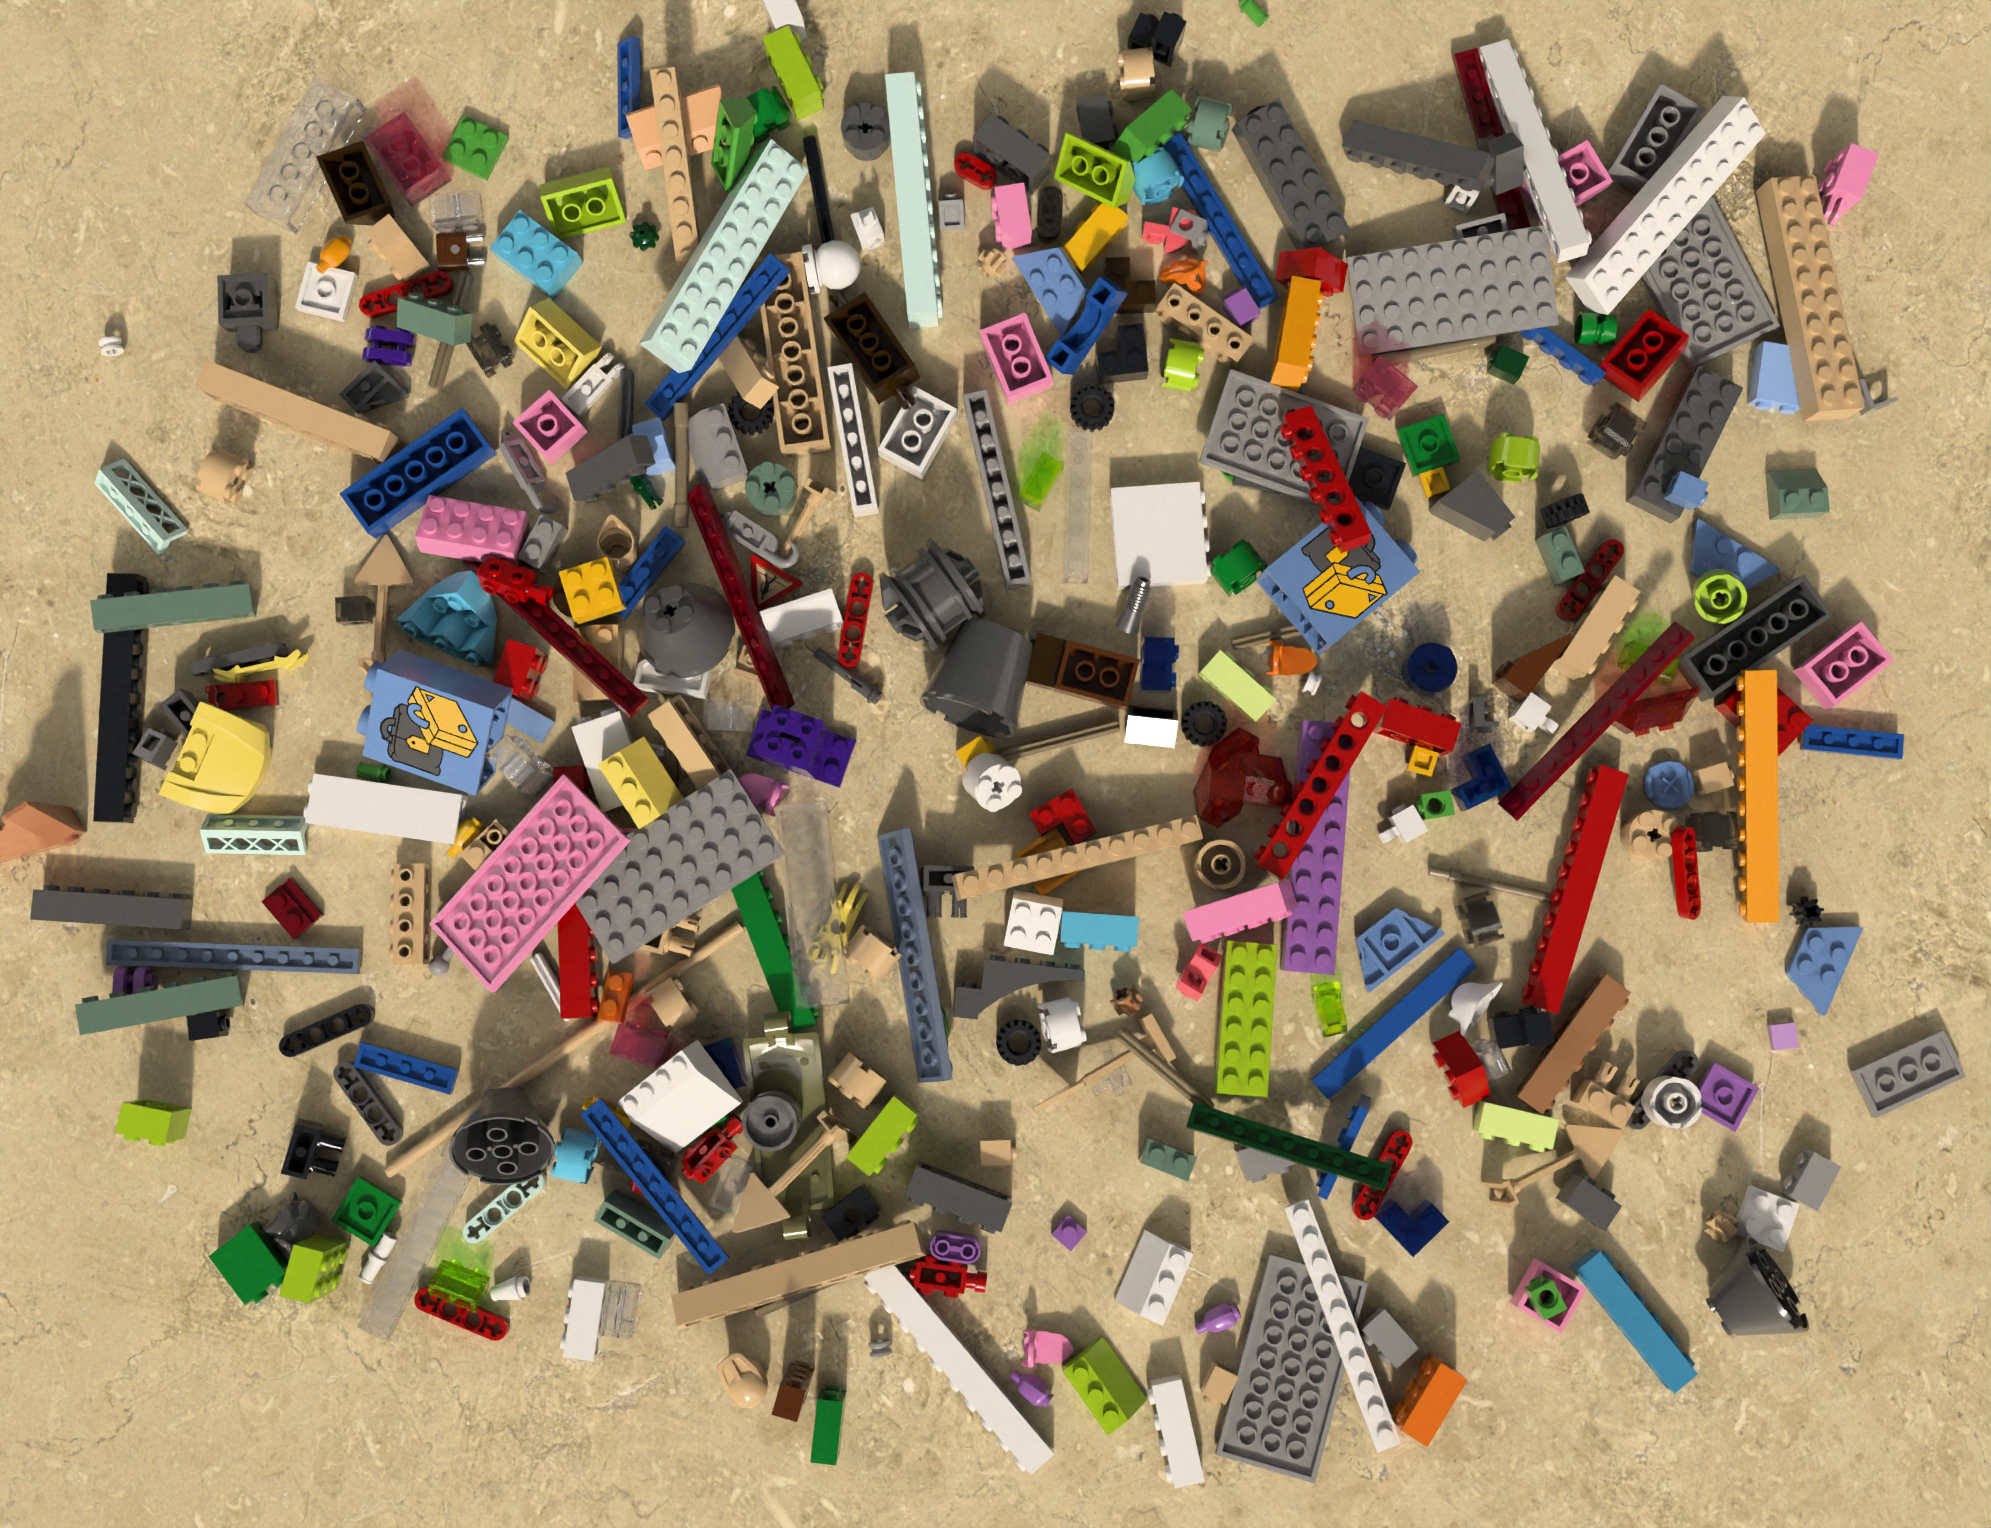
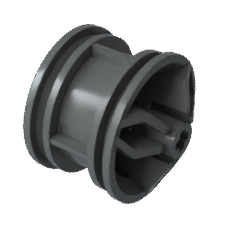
M929 538L925 541L928 547L927 552L923 548L918 549V559L901 571L894 566L890 569L893 577L887 576L884 572L880 573L879 579L884 610L887 611L897 604L896 608L885 615L896 633L899 634L901 632L904 637L915 642L923 640L935 653L939 650L936 645L937 638L942 643L946 642V633L964 620L973 619L971 614H975L978 618L982 619L985 617L981 582L977 580L968 586V583L979 576L971 561L949 548L942 550L935 541Z

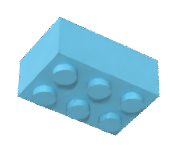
M521 210L518 211L490 246V250L497 259L552 300L557 297L583 264L577 252Z
M1062 911L1059 942H1064V947L1080 948L1081 943L1089 944V949L1105 950L1106 945L1114 946V951L1131 952V947H1137L1139 917Z

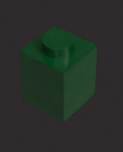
M1502 345L1497 351H1492L1487 361V364L1490 365L1487 373L1514 385L1520 379L1530 356Z

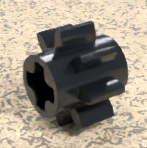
M1807 896L1800 897L1801 903H1791L1794 908L1793 912L1789 913V915L1794 916L1796 925H1802L1805 922L1806 927H1813V921L1822 922L1820 915L1824 908H1820L1817 905L1818 899H1811L1809 901Z

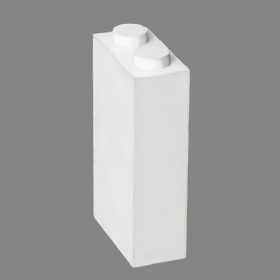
M615 708L600 712L602 717L592 720L591 715L576 720L578 725L571 727L602 812L623 806L598 764L634 743L623 711L616 712Z

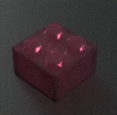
M1379 355L1360 377L1353 391L1356 392L1355 395L1363 403L1368 402L1374 407V411L1379 417L1387 418L1390 421L1418 386L1384 357Z
M636 1020L627 1021L618 1025L609 1054L659 1069L668 1061L675 1037L669 1036L670 1031L658 1027H655V1029L651 1028L650 1030L645 1028V1023Z

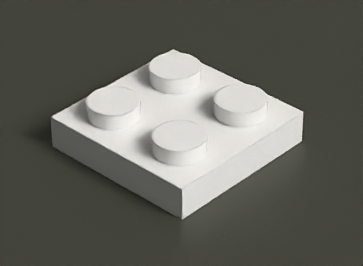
M307 262L295 308L301 312L345 322L358 275L354 272L337 268H328L324 274H321L315 268L317 266L316 263Z
M1748 1185L1737 1217L1738 1222L1735 1224L1737 1228L1736 1234L1744 1238L1752 1237L1760 1244L1784 1252L1800 1204Z

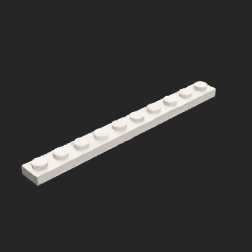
M1306 1198L1283 1207L1375 1450L1378 1453L1401 1444L1310 1202Z

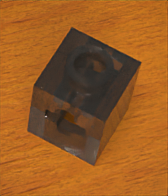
M366 596L335 597L336 622L343 626L373 624V617L376 616L375 603Z

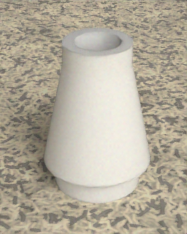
M519 1274L490 1288V1295L493 1301L524 1300L531 1293L528 1277Z

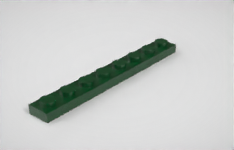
M1193 1103L1186 1126L1190 1130L1382 1191L1386 1190L1392 1168L1391 1164L1198 1103Z

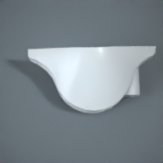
M1496 981L1490 984L1469 982L1462 984L1454 991L1451 1000L1453 1009L1448 1016L1461 1024L1460 1033L1466 1038L1502 987V982Z

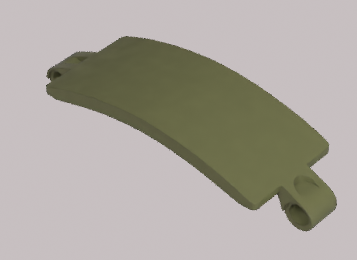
M790 1011L764 1013L765 1036L750 1037L743 1040L750 1102L762 1091L780 1089L795 1097L800 1104L802 1112L801 1126L790 1144L780 1150L771 1152L759 1150L754 1146L756 1175L768 1188L820 1137L819 1134L825 1128L816 1117L823 1110L828 1112L819 1034L816 1031L793 1033ZM770 1118V1121L775 1123L774 1118ZM827 1145L777 1196L779 1202L791 1215L790 1218L783 1220L785 1240L811 1238L810 1210L834 1207L835 1196L831 1145Z

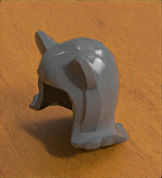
M292 1192L289 1200L282 1204V1209L274 1221L262 1229L275 1242L279 1251L289 1262L293 1245L312 1237L317 1230L320 1222L319 1211L308 1201H299L297 1193Z

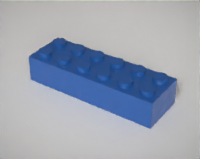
M461 408L339 494L365 531L377 539L424 506L429 495H440L497 455V453L471 416Z

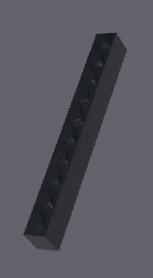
M107 573L106 594H112L114 598L124 597L126 592L136 591L140 592V595L149 593V583L144 576L131 573ZM144 629L104 633L94 822L134 823V818L137 815V805L135 803V793L138 791L136 768L139 767L140 758L134 755L133 752L141 740L139 719L142 717L143 710L140 704V695L144 690V683L141 677L142 669L145 667L143 645L147 639Z

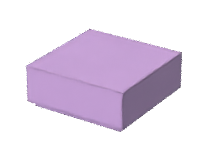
M1796 1022L1768 1025L1771 1050L1799 1047Z

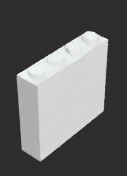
M1200 482L1110 489L1117 590L1130 589L1132 582L1136 580L1137 576H1143L1151 580V587L1206 583L1208 576H1211L1210 561L1206 562V552H1209V538L1204 537V528H1207V514L1202 513V504L1205 503V490L1200 489Z

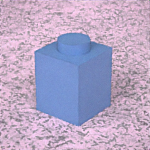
M1680 471L1672 477L1663 499L1691 511L1704 504L1708 496L1706 489L1709 483Z

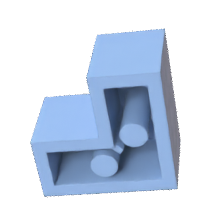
M658 417L631 425L633 434L630 435H647L656 464L647 468L646 474L648 477L675 470V459L661 418Z

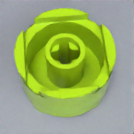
M1170 338L1169 343L1173 344V347L1166 351L1162 377H1166V383L1161 382V387L1191 392V389L1197 388L1199 373L1195 372L1197 364L1202 363L1204 349L1199 348L1200 344L1196 342Z
M1508 432L1500 433L1499 438L1494 439L1490 443L1487 474L1493 473L1494 479L1505 482H1521L1523 477H1529L1528 481L1537 478L1540 457L1538 437L1525 436L1523 438L1514 437V434Z
M1714 569L1704 573L1693 586V600L1701 617L1711 622L1724 624L1737 619L1742 614L1747 602V592L1743 582L1735 573L1728 569ZM1720 592L1723 594L1724 599L1719 600V598H1716V593Z

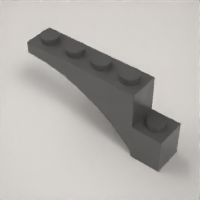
M990 955V959H985L981 989L976 988L977 983L962 982V986H956L953 1017L978 1020V1015L984 1009L1016 990L1048 981H1084L1085 970H1080V965L1065 963V968L1055 967V962L1040 960V965L1030 964V959L1015 957V962L1005 961V956Z

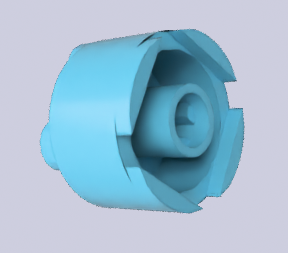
M1163 147L1158 148L1151 157L1131 163L1135 176L1133 191L1143 206H1145V202L1152 206L1166 200L1173 194L1172 189L1176 185L1180 188L1184 182V177L1170 153L1165 151Z
M564 1127L561 1134L562 1142L557 1141L555 1145L557 1161L553 1163L551 1177L587 1184L594 1169L592 1166L594 1158L597 1159L600 1139L595 1133Z

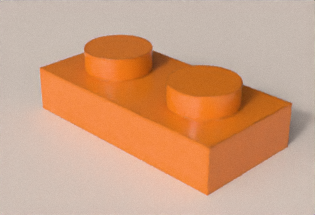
M608 970L597 1016L599 1021L624 1024L635 975Z

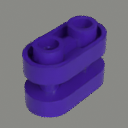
M372 325L371 328L366 329L364 340L372 343L371 347L363 348L362 359L364 361L372 363L375 360L378 364L412 366L413 355L406 352V348L414 347L415 335L411 334V331L399 327L396 330H387L386 327L380 325ZM382 345L396 347V350L383 349L381 347Z

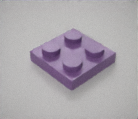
M1711 1062L1698 1086L1702 1098L1701 1114L1736 1132L1759 1087L1721 1065Z

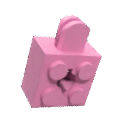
M1851 143L1846 149L1840 150L1834 160H1829L1824 170V173L1827 174L1825 180L1821 181L1818 186L1825 221L1828 219L1827 224L1834 226L1841 215L1862 199L1879 156L1878 153Z

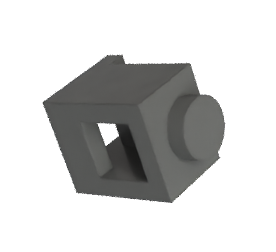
M148 728L133 754L165 771L168 767L165 764L178 743L172 740L174 735L160 728L157 732Z

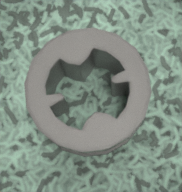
M879 1339L869 1342L868 1347L872 1349L869 1353L870 1357H881L891 1354L892 1349L889 1348L891 1339Z

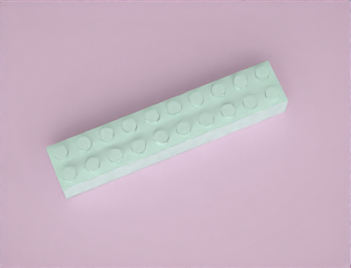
M914 72L885 74L909 329L938 326V318L943 317L941 295L936 296V294H940L938 271L933 272L938 270L921 85L920 80L915 81Z
M772 139L758 144L639 342L640 345L677 373L689 371L694 366L808 172L807 168Z

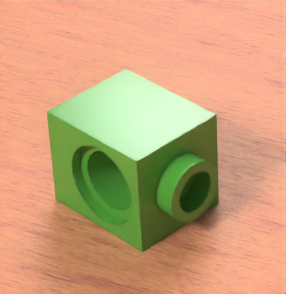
M1451 790L1416 796L1417 801H1414V807L1422 820L1455 815ZM1430 799H1434L1438 803V810L1435 813L1431 812L1428 808Z
M1547 1276L1535 1277L1529 1281L1530 1285L1524 1287L1537 1316L1544 1321L1567 1310L1554 1281ZM1548 1290L1549 1298L1545 1302H1540V1293Z

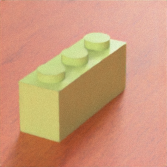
M1219 650L1198 675L1254 724L1276 700L1273 697L1274 692L1265 684L1259 685L1254 680L1255 675L1245 667L1241 669L1236 664L1237 659L1228 651L1223 653Z
M1479 1101L1473 1130L1480 1132L1479 1137L1494 1141L1495 1136L1505 1138L1504 1143L1519 1146L1520 1142L1529 1144V1149L1544 1152L1545 1148L1553 1150L1559 1119Z

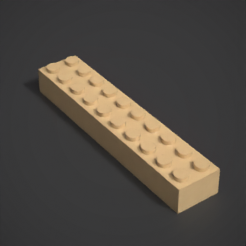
M1816 176L1770 178L1756 190L1785 336L1787 345H1789L1803 422L1849 418L1865 407Z

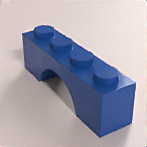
M1099 276L1085 297L1086 306L1081 317L1069 332L1057 339L1045 360L1060 373L1074 375L1128 295V292L1112 279Z

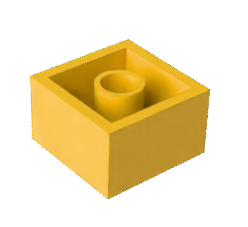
M608 557L559 571L573 620L578 624L627 609L613 562Z

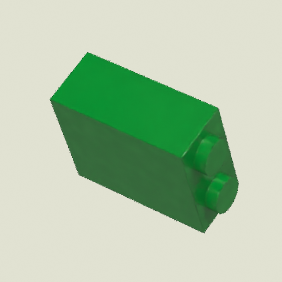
M259 1221L246 1226L208 1256L244 1305L253 1301L255 1304L259 1303L269 1295L268 1289L272 1286L276 1288L281 1286L289 1263L279 1251L274 1241L262 1229L263 1227Z
M827 1385L826 1389L821 1388L819 1393L810 1463L837 1464L841 1447L847 1392L841 1390L840 1386Z

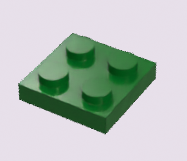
M1444 414L1396 431L1412 477L1461 460Z
M359 1176L331 1222L369 1245L376 1247L403 1201L364 1177Z

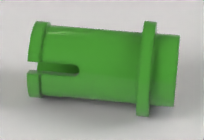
M1242 0L1238 5L1241 8L1240 12H1245L1257 27H1260L1269 17L1255 0Z
M360 762L356 769L357 778L377 780L378 783L388 782L391 777V768L387 767L386 764L378 766Z

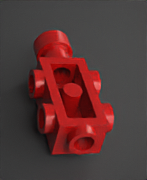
M489 556L485 564L482 563L477 571L480 586L486 593L494 595L498 592L503 594L512 603H518V601L526 603L528 598L531 597L537 603L547 606L552 598L553 587L544 583L541 585L537 584L536 575L529 568L518 567L510 564L505 559Z
M732 1113L731 1117L725 1120L726 1124L722 1128L717 1125L713 1128H708L704 1131L703 1138L699 1143L686 1150L685 1157L680 1162L684 1166L681 1172L689 1180L693 1181V1179H696L704 1184L738 1148L732 1138L737 1133L741 1134L743 1128L742 1120L736 1114Z
M926 1255L923 1256V1259H917V1265H911L909 1280L914 1281V1287L919 1288V1293L933 1294L934 1290L944 1291L943 1295L946 1297L958 1298L959 1293L964 1294L965 1288L985 1293L988 1272L977 1271V1273L967 1272L968 1265L952 1261L941 1262L934 1256ZM925 1269H931L933 1271V1275L931 1277H926L924 1275ZM956 1272L959 1277L953 1281L949 1278V1274Z

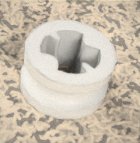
M105 337L98 341L99 346L102 347L100 352L104 356H115L124 352V348L120 346L122 343L120 337Z
M1310 671L1302 691H1309L1310 695L1314 696L1321 682L1322 675L1315 676L1314 672Z

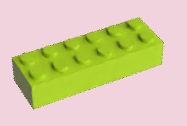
M1224 941L1214 1092L1268 1097L1278 945Z

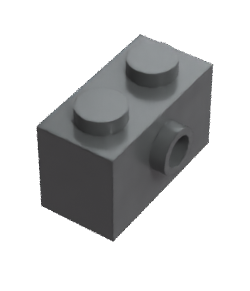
M1572 1173L1556 1196V1199L1596 1227L1606 1231L1622 1205L1614 1200L1616 1196L1607 1189L1602 1188L1600 1191L1596 1188L1597 1182L1589 1176L1583 1174L1580 1177Z

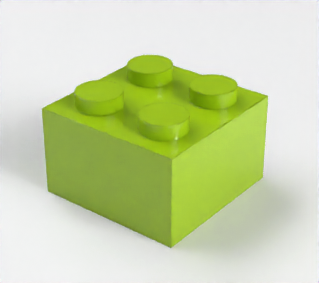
M143 1098L122 1102L115 1133L123 1134L124 1139L131 1141H140V1138L148 1139L149 1144L156 1146H165V1143L174 1144L176 1140L185 1138L192 1108Z

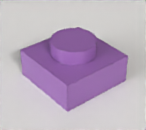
M1067 1214L1051 1235L1069 1251H1072L1087 1233V1230Z

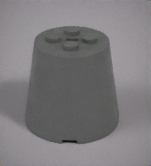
M981 619L964 620L920 698L921 705L932 714H935L937 711L945 715L944 721L965 730L998 738L1000 733H1005L1004 736L1007 738L1013 737L1017 729L1033 645L1014 629Z

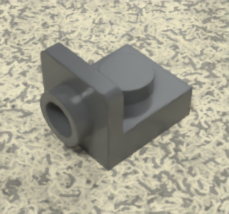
M1484 697L1468 699L1469 729H1477V733H1492V729L1499 727V721H1485V718L1488 716V704L1484 703Z

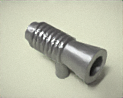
M1137 576L1136 580L1132 582L1125 602L1126 607L1115 624L1123 632L1130 634L1139 633L1141 613L1144 611L1152 588L1150 586L1151 580L1146 577Z

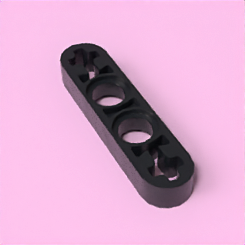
M368 1004L352 1006L284 1036L279 1042V1050L286 1057L299 1056L368 1026L375 1018V1011ZM359 1009L367 1011L368 1015L364 1017L365 1021L358 1019L351 1022L349 1017L359 1015ZM337 1018H341L345 1022V1028L340 1033L336 1032L332 1026ZM314 1028L319 1029L322 1034L320 1041L317 1043L311 1041L309 1037L310 1031ZM303 1039L304 1043L295 1046L294 1050L287 1049L290 1040L293 1042Z

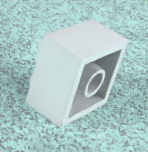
M1014 890L1004 946L1053 955L1064 899Z

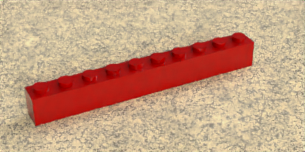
M1601 764L1591 766L1585 775L1586 786L1584 792L1579 796L1578 813L1571 823V837L1564 846L1565 857L1557 870L1558 880L1556 887L1552 889L1550 894V901L1552 903L1550 904L1549 911L1543 917L1544 928L1542 935L1536 941L1535 947L1537 952L1535 958L1530 962L1528 969L1530 973L1529 979L1521 992L1522 1004L1535 1008L1540 1007L1541 1010L1559 1014L1629 776L1628 773Z
M585 766L553 767V785L564 774L592 800V797L588 795V787L592 786ZM575 903L558 921L561 1019L596 1017V1012H599L600 1008L599 997H595V987H598L599 984L598 972H594V961L598 960L597 946L593 945V936L595 935Z

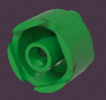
M772 86L773 91L769 92L767 88H764L746 98L757 112V123L753 127L754 139L757 143L769 138V132L776 128L778 131H781L791 124L789 119L792 113L776 86Z
M1244 539L1238 541L1232 547L1233 550L1227 555L1221 553L1212 561L1214 566L1211 568L1210 574L1228 597H1231L1232 592L1237 595L1255 582L1257 579L1256 574L1259 571L1262 573L1268 567L1250 542H1246Z

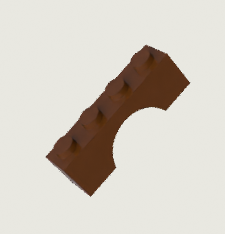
M803 1361L790 1362L780 1383L771 1415L794 1422L798 1421L815 1370L810 1368V1364Z

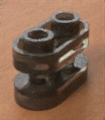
M1054 186L1042 189L1038 200L1037 236L1040 241L1047 244L1056 242L1061 234L1063 194Z
M487 322L480 326L483 334L475 338L471 332V342L466 343V345L489 379L497 374L494 366L501 363L506 369L514 364L512 358L515 355L508 344L503 346L500 341L503 335L496 324L490 325ZM486 343H489L495 353L489 358L481 347Z

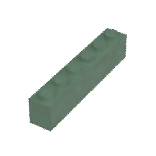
M231 581L229 586L220 587L218 583L204 584L201 589H193L192 586L177 587V591L167 592L166 589L151 590V594L140 595V592L136 591L126 592L124 597L115 598L112 594L97 596L98 599L90 600L93 627L97 633L256 617L252 587L250 584H245V581Z
M232 972L216 974L217 979L206 981V976L192 978L190 979V984L181 986L179 981L164 983V989L153 990L152 986L137 988V993L126 995L125 991L109 993V998L99 1000L98 996L82 998L81 1004H75L80 1035L243 1006L240 978L238 975L233 976Z

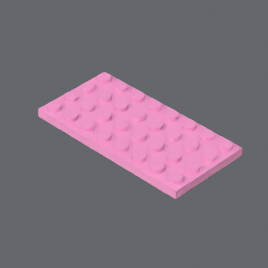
M563 774L429 925L489 991L495 993L631 840L568 776Z

